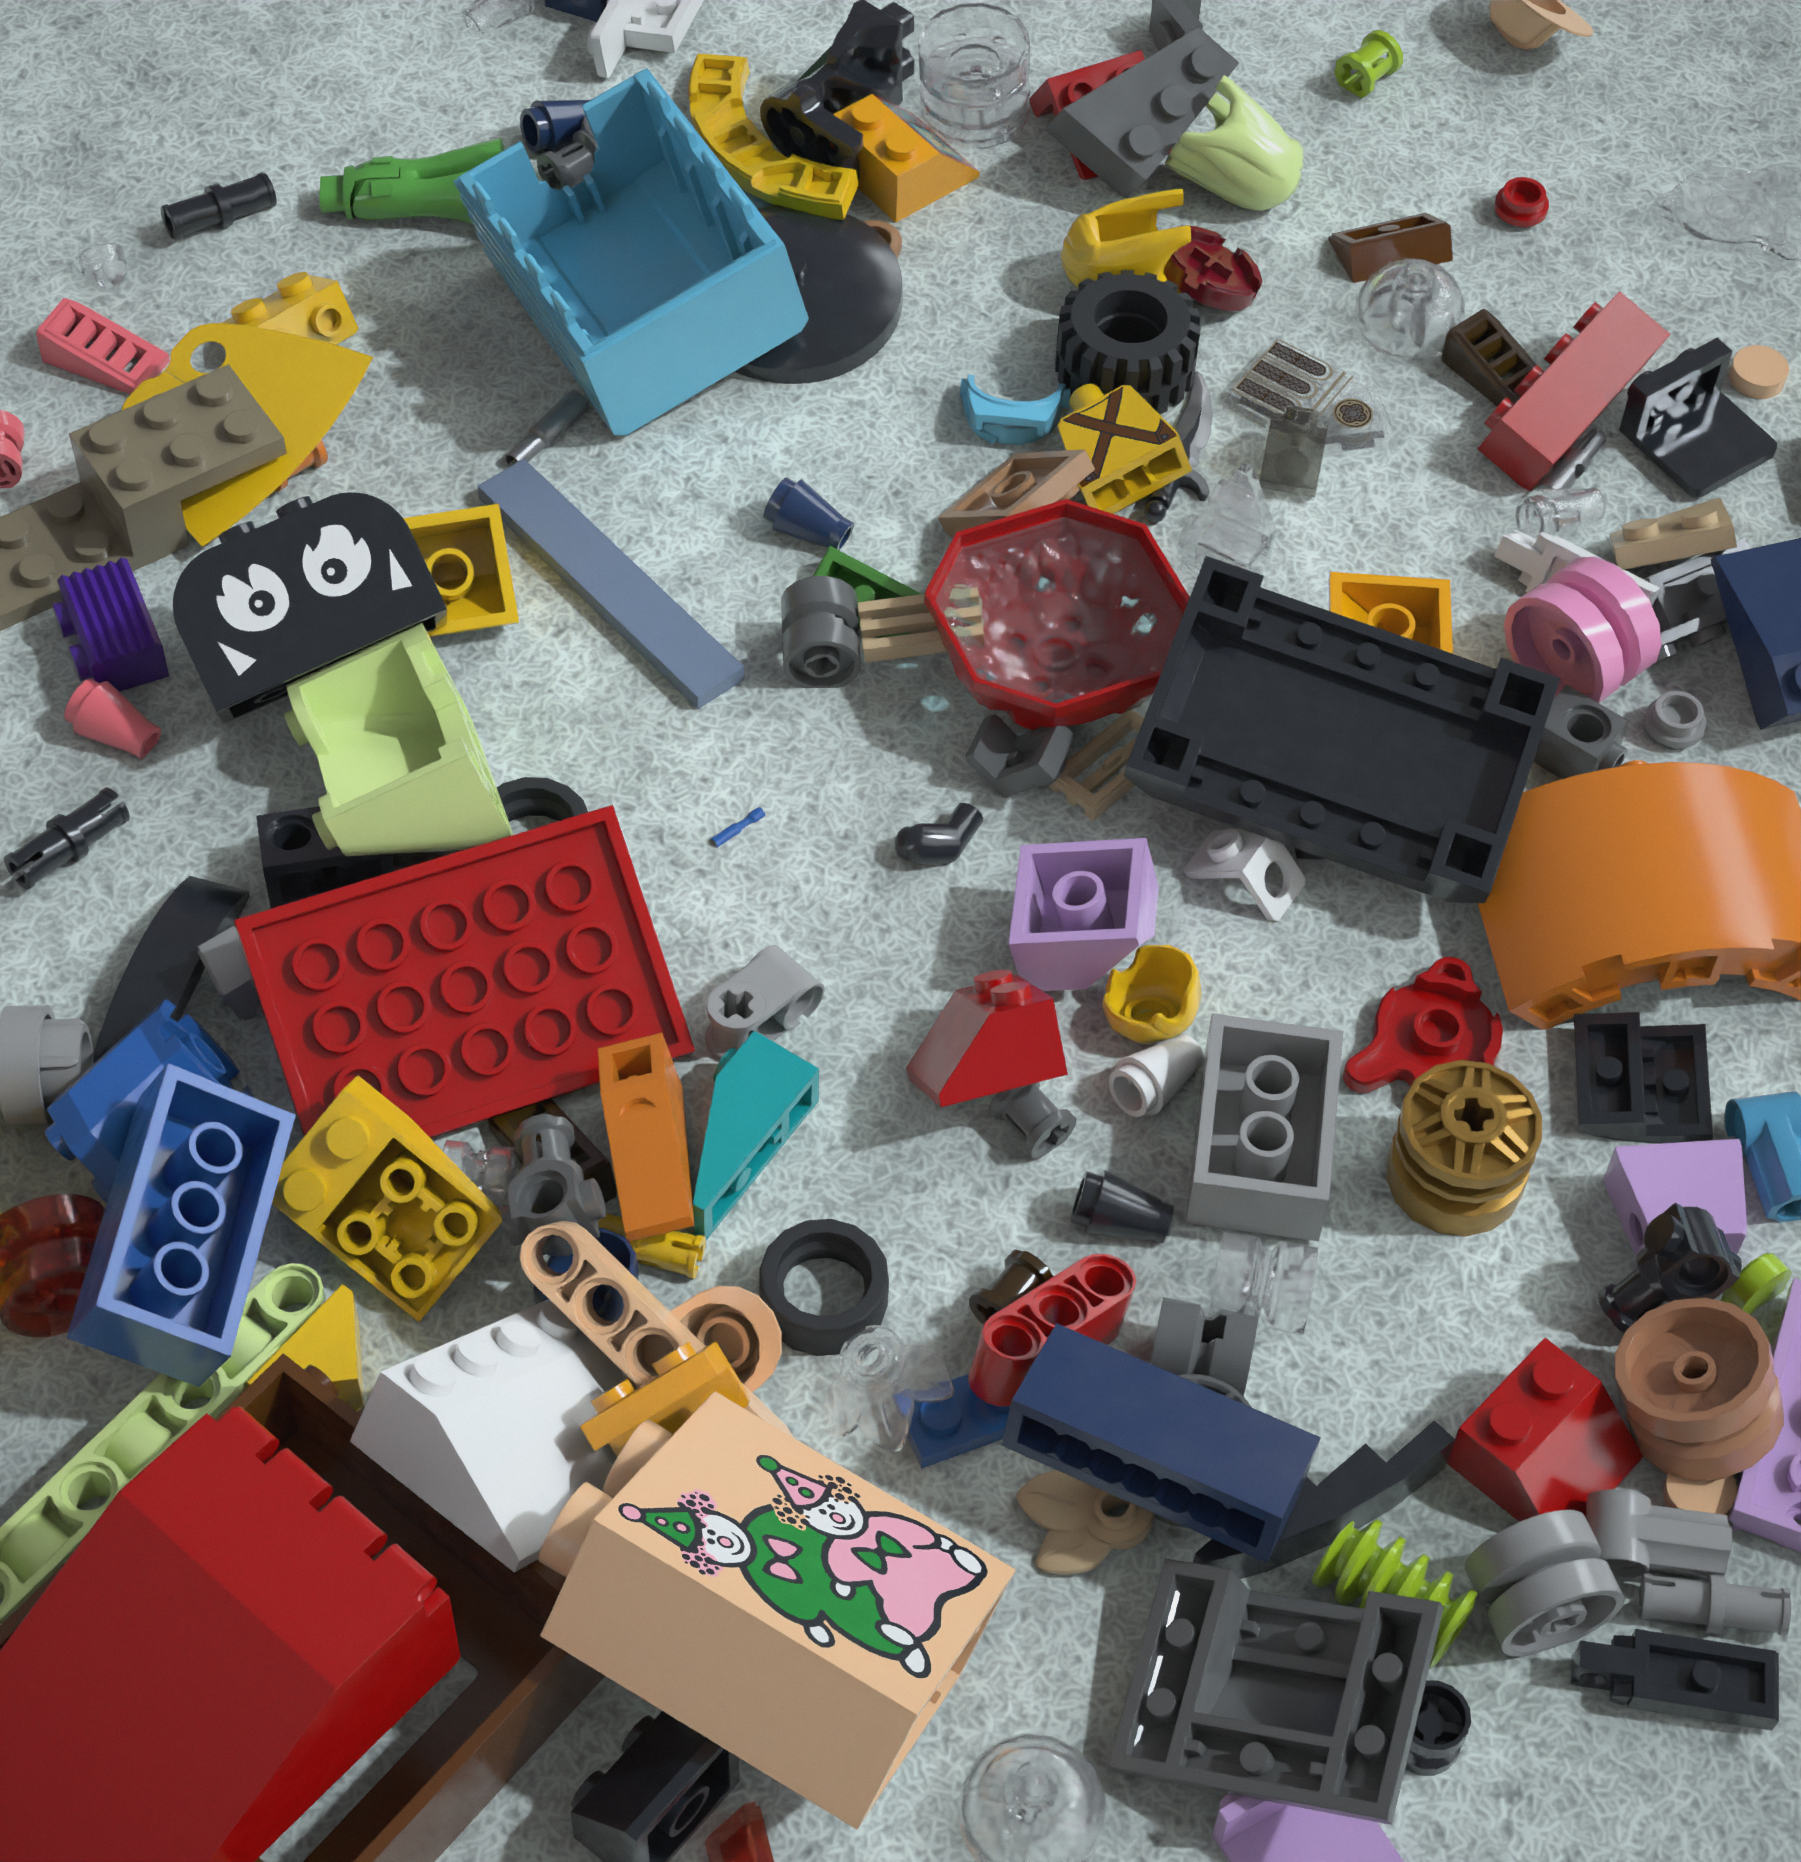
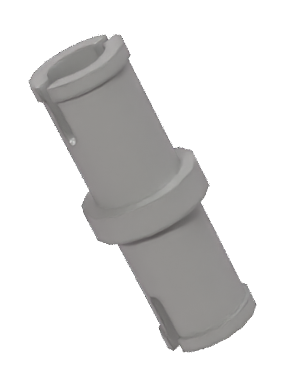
M1643 1573L1639 1591V1607H1642L1639 1611V1619L1704 1625L1706 1633L1720 1634L1722 1628L1727 1627L1771 1632L1786 1636L1791 1619V1592L1788 1588L1771 1589L1726 1584L1725 1577L1709 1574L1706 1581Z

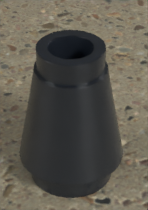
M1103 1170L1101 1175L1086 1171L1074 1201L1070 1222L1084 1226V1234L1143 1241L1152 1240L1163 1244L1172 1221L1174 1205L1162 1202V1199L1106 1170Z

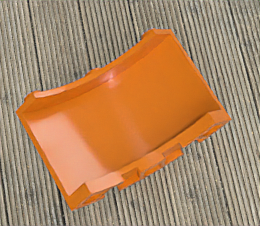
M1633 760L1619 767L1571 776L1523 792L1490 895L1485 903H1477L1509 1012L1541 1030L1551 1029L1573 1018L1574 1014H1583L1595 1008L1622 1000L1620 989L1654 980H1658L1661 990L1714 985L1719 980L1720 974L1746 976L1750 987L1777 991L1801 1001V808L1793 790L1760 774L1730 766L1687 762L1647 763L1642 760Z

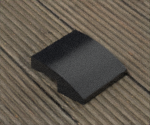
M1640 1012L1574 1014L1579 1131L1611 1140L1660 1144L1713 1140L1705 1024L1640 1026Z

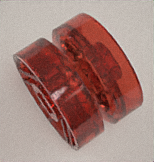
M56 1194L23 1202L0 1215V1318L8 1330L22 1336L38 1338L53 1337L69 1331L105 1211V1207L100 1202L83 1195Z

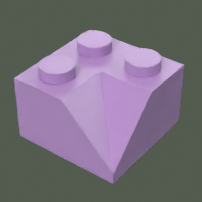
M1146 838L1027 844L1020 846L1008 943L1018 976L1042 991L1087 989L1138 946L1154 937L1159 885Z

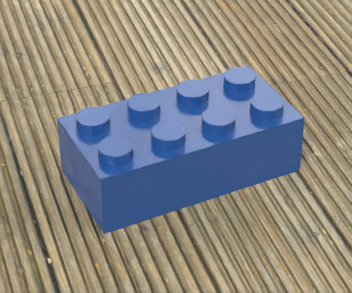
M168 1063L138 1098L66 1338L200 1387L222 1366L232 1354L296 1115Z

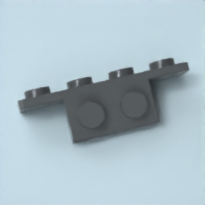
M1746 538L1736 541L1737 548L1706 553L1644 579L1661 588L1652 608L1660 625L1662 646L1657 661L1652 665L1676 655L1677 651L1673 644L1689 638L1692 647L1695 648L1726 634L1722 624L1727 623L1728 620L1710 559L1715 556L1750 549Z

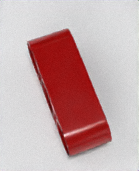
M1092 1254L1077 1261L992 1315L984 1323L969 1371L968 1382L971 1390L986 1403L996 1406H1011L1014 1395L1056 1323L1106 1345L1113 1342L1120 1333L1135 1290L1137 1280L1134 1271L1126 1262L1118 1257L1108 1254Z

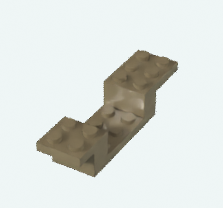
M229 364L69 433L80 482L0 517V631L53 608L52 603L62 601L57 582L61 575L69 577L73 571L81 573L85 568L93 570L97 564L105 566L108 561L116 563L120 557L128 559L133 572L190 546L180 501L287 454L284 437Z

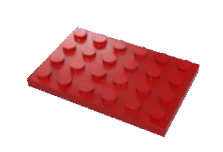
M613 805L234 920V926L303 1138L340 1092L357 1076H360L407 1114L430 1138L525 1106L600 1084L598 1048L662 1033L672 1060L696 1051Z

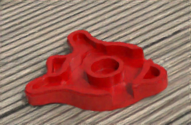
M1443 957L1436 960L1428 971L1417 975L1413 984L1402 987L1395 991L1394 987L1390 988L1381 999L1375 1015L1372 1041L1366 1048L1348 1059L1345 1064L1342 1078L1346 1086L1354 1092L1369 1093L1395 1080H1403L1411 1087L1416 1078L1435 1065L1458 1060L1489 1063L1494 1066L1502 1044L1503 1027L1500 1015L1497 1012L1493 1017L1489 1008L1480 1000L1482 991L1474 983L1472 971L1468 964L1455 957Z

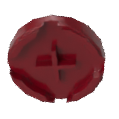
M1190 226L1191 242L1174 252L1164 266L1163 274L1167 280L1178 285V289L1182 293H1187L1192 299L1223 311H1241L1251 306L1263 282L1257 264L1243 249L1237 247L1235 253H1233L1228 248L1222 246L1226 240L1221 237L1222 235L1198 226Z

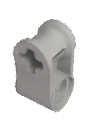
M771 945L764 948L745 967L724 983L716 986L709 994L706 1010L711 1023L708 1025L705 1034L708 1051L713 1057L720 1060L730 1048L739 1049L753 1031L758 1032L771 1041H775L787 1030L797 1027L800 1024L797 1018L802 1014L808 1018L815 1012L825 993L824 985L780 947Z

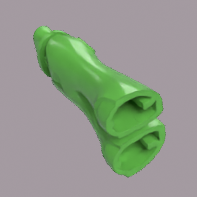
M502 138L476 143L429 157L407 159L394 158L393 156L373 157L372 160L363 162L356 167L354 165L344 167L343 175L321 176L319 192L321 212H345L347 219H354L355 216L363 220L437 217L472 224L468 216V210L463 205L459 196L460 192L455 187L453 181L504 151Z

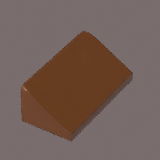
M1428 213L1332 233V236H1328L1331 246L1353 283L1453 260L1451 225Z

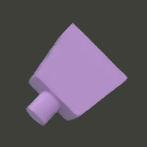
M1740 1139L1615 1147L1603 1180L1635 1256L1645 1247L1644 1234L1646 1227L1655 1217L1662 1214L1675 1202L1683 1207H1699L1707 1210L1714 1217L1716 1226L1723 1230L1730 1251L1738 1254L1747 1232L1743 1157Z

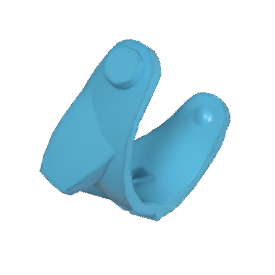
M967 374V379H961L960 397H962V406L967 422L980 438L985 439L990 444L997 442L1001 444L1022 445L1035 442L1049 435L1060 419L1062 408H1069L1071 389H1066V384L1058 383L1055 393L1040 400L1010 401L993 397L981 391L975 385V375Z

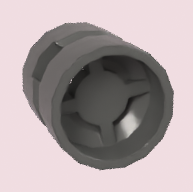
M810 576L797 580L787 587L781 596L783 672L790 682L801 688L843 687L854 680L861 670L859 633H857L859 630L857 594L851 585L838 578Z
M1163 1297L1150 1364L1175 1375L1199 1374L1219 1379L1235 1388L1244 1396L1259 1316L1220 1309L1213 1317L1205 1316L1201 1304Z

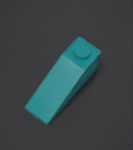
M756 1031L752 1032L739 1049L730 1048L723 1055L713 1076L715 1084L693 1200L694 1235L705 1236L706 1241L819 1102V1068Z

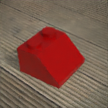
M995 970L979 974L973 978V986L954 991L906 1067L910 1082L940 1107L1068 1075L1054 999L1018 975L1012 976V971Z
M1544 1338L1459 1427L1447 1464L1517 1521L1521 1522L1540 1514L1560 1510L1579 1511L1586 1517L1587 1495L1599 1490L1616 1489L1639 1464L1643 1455L1601 1380L1547 1338Z

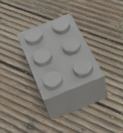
M1212 1013L1204 1053L1185 1223L1319 1242L1330 1198L1344 1031Z

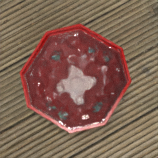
M1068 499L956 532L924 593V603L935 621L937 630L942 638V643L949 653L955 674L980 705L986 706L988 710H1004L1014 723L1030 730H1036L1040 726L1055 727L1084 724L1113 713L1123 714L1140 707L1147 698L1154 694L1190 598L1146 524ZM974 587L978 588L985 647L972 636L971 630L964 628L976 626L977 623L966 621L956 612L959 608L978 606V603L970 598L971 588Z

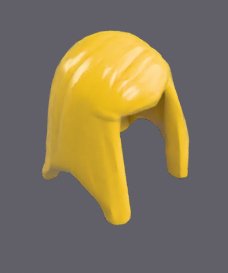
M1183 189L1159 191L1120 200L1077 217L1067 231L1061 251L1062 266L1070 282L1078 288V284L1087 278L1096 281L1100 273L1110 271L1113 275L1121 274V270H1134V274L1143 276L1147 272L1157 275V280L1161 282L1167 281L1163 274L1164 266L1174 252L1191 242L1190 225L1158 230L1156 227L1157 213L1159 209L1184 205Z

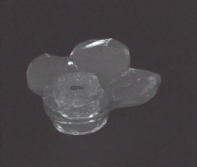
M880 1325L867 1326L864 1330L846 1341L840 1351V1373L824 1394L821 1408L822 1421L830 1439H842L859 1427L860 1431L871 1442L897 1453L903 1449L910 1429L915 1408L914 1401L931 1403L951 1398L954 1395L953 1380L949 1369L941 1357L930 1347L924 1345H904L900 1337L891 1329ZM879 1349L877 1359L868 1366H862L866 1356L873 1350Z

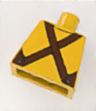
M1086 384L1076 389L1071 395L1069 404L1073 413L1063 417L1058 423V428L1065 449H1085L1095 468L1092 473L1078 484L1087 506L1114 514L1192 471L1176 430L1131 386L1122 385L1104 395L1097 385Z

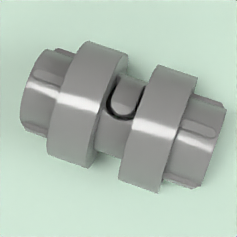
M50 1005L6 1006L0 1017V1106L4 1120L9 1126L50 1125L54 1121L47 1109L53 1100L93 1065V1049L87 1024L78 1018L55 1019Z

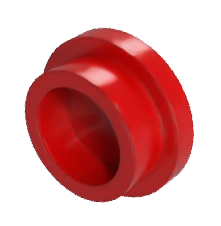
M1516 177L1507 181L1504 187L1498 191L1494 202V209L1496 214L1508 224L1518 227H1531L1541 223L1546 218L1549 200L1546 196V190L1541 183L1527 177Z

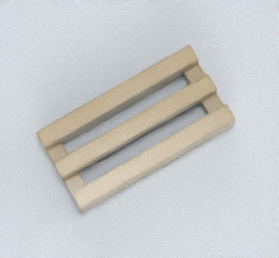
M978 588L952 590L950 602L959 609L945 610L943 615L948 623H955L958 626L970 624L968 627L951 629L961 648L985 647ZM924 594L858 602L865 663L947 652L939 631H934L937 627L924 603ZM910 632V634H906V635L883 637V638H876V639L874 638V637H876V636H883V635H891V634H899V633Z
M1133 709L1123 713L1068 759L1063 773L1048 787L1056 793L1061 790L1067 795L1066 801L1074 807L1079 804L1085 809L1084 814L1093 821L1135 786V784L1124 777V769L1097 793L1093 794L1098 787L1127 764L1137 736L1122 749H1117L1104 760V764L1082 783L1079 784L1074 779L1133 729L1139 732L1144 717Z

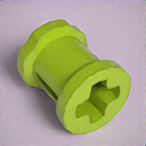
M1373 30L1363 38L1359 49L1355 52H1347L1336 60V68L1334 70L1336 80L1343 88L1360 98H1364L1374 90L1375 82L1383 75H1392L1401 68L1403 52L1399 43L1388 32ZM1384 53L1387 54V57L1385 59L1381 58V56ZM1352 69H1353V70H1358V71H1356L1353 75L1350 74V71H1351Z

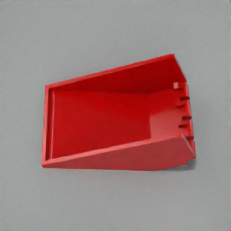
M233 1406L218 1421L206 1413L116 1494L0 1650V1862H255L457 1664L460 1659V1650L450 1597L439 1587L434 1590L437 1579L398 1544L391 1545L379 1557L372 1560L385 1545L387 1535L343 1496L334 1498L318 1512L332 1495L333 1487L290 1449L281 1450L264 1464L276 1452L279 1440L242 1407Z

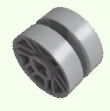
M1560 1510L1540 1514L1518 1522L1487 1539L1466 1560L1465 1571L1474 1590L1478 1592L1477 1597L1480 1603L1489 1607L1487 1612L1488 1621L1505 1654L1510 1656H1530L1574 1642L1604 1625L1622 1608L1625 1601L1624 1595L1609 1564L1599 1559L1601 1548L1583 1513L1575 1510Z

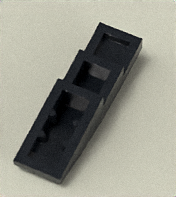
M1434 1420L1387 1462L1365 1443L1317 1486L1306 1476L1293 1510L1268 1563L1214 1539H1211L1195 1553L1193 1563L1229 1568L1240 1579L1268 1572L1327 1547L1333 1543L1338 1534L1353 1520L1355 1521L1354 1528H1361L1392 1510L1445 1469L1455 1439Z

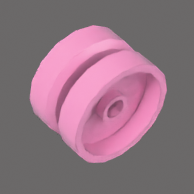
M1595 556L1575 559L1545 583L1539 584L1519 598L1508 608L1504 622L1506 644L1513 661L1560 678L1554 698L1567 684L1600 703L1618 690L1620 686H1624L1657 661L1662 646L1660 625L1649 599L1634 579L1619 567Z

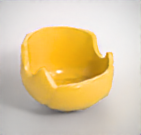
M1144 945L1138 947L1133 963L1123 971L1111 969L1105 988L1106 993L1103 995L1102 1008L1111 1028L1120 1035L1145 1045L1164 1042L1186 1031L1196 1017L1202 995L1199 971L1190 954L1172 945Z

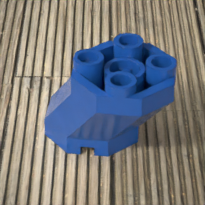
M167 999L148 1013L85 1073L59 1094L47 1109L54 1121L53 1124L45 1129L49 1142L64 1158L73 1161L77 1157L95 1177L91 1181L92 1186L106 1204L138 1098L168 1063L236 1090L230 1081L240 1073L234 1061L201 1024L190 1015L186 1014L178 1022L170 1018L176 1006ZM248 1085L239 1091L255 1098Z

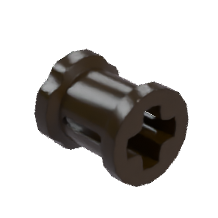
M1014 1249L1004 1260L1005 1270L987 1289L978 1288L969 1298V1307L972 1313L984 1325L992 1315L1054 1277L1048 1266L1030 1252Z

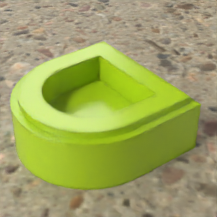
M1765 1253L1751 1261L1741 1270L1740 1278L1724 1291L1720 1301L1734 1304L1750 1315L1784 1291L1792 1272L1774 1253Z

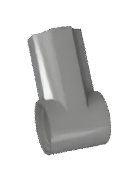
M1599 1490L1587 1495L1586 1519L1601 1548L1599 1559L1606 1561L1617 1576L1637 1577L1649 1571L1706 1579L1709 1574L1726 1575L1727 1564L1732 1551V1527L1728 1524L1727 1515L1651 1505V1499L1646 1495L1628 1490Z

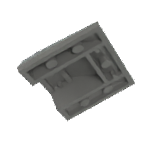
M1165 1558L1108 1767L1113 1772L1392 1825L1444 1607L1437 1601L1374 1591L1368 1592L1364 1609L1250 1591L1232 1569Z

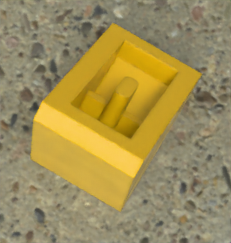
M342 1284L247 1381L248 1387L284 1353L303 1369L308 1365H313L325 1373L338 1389V1397L354 1410L364 1406L359 1319L353 1291Z

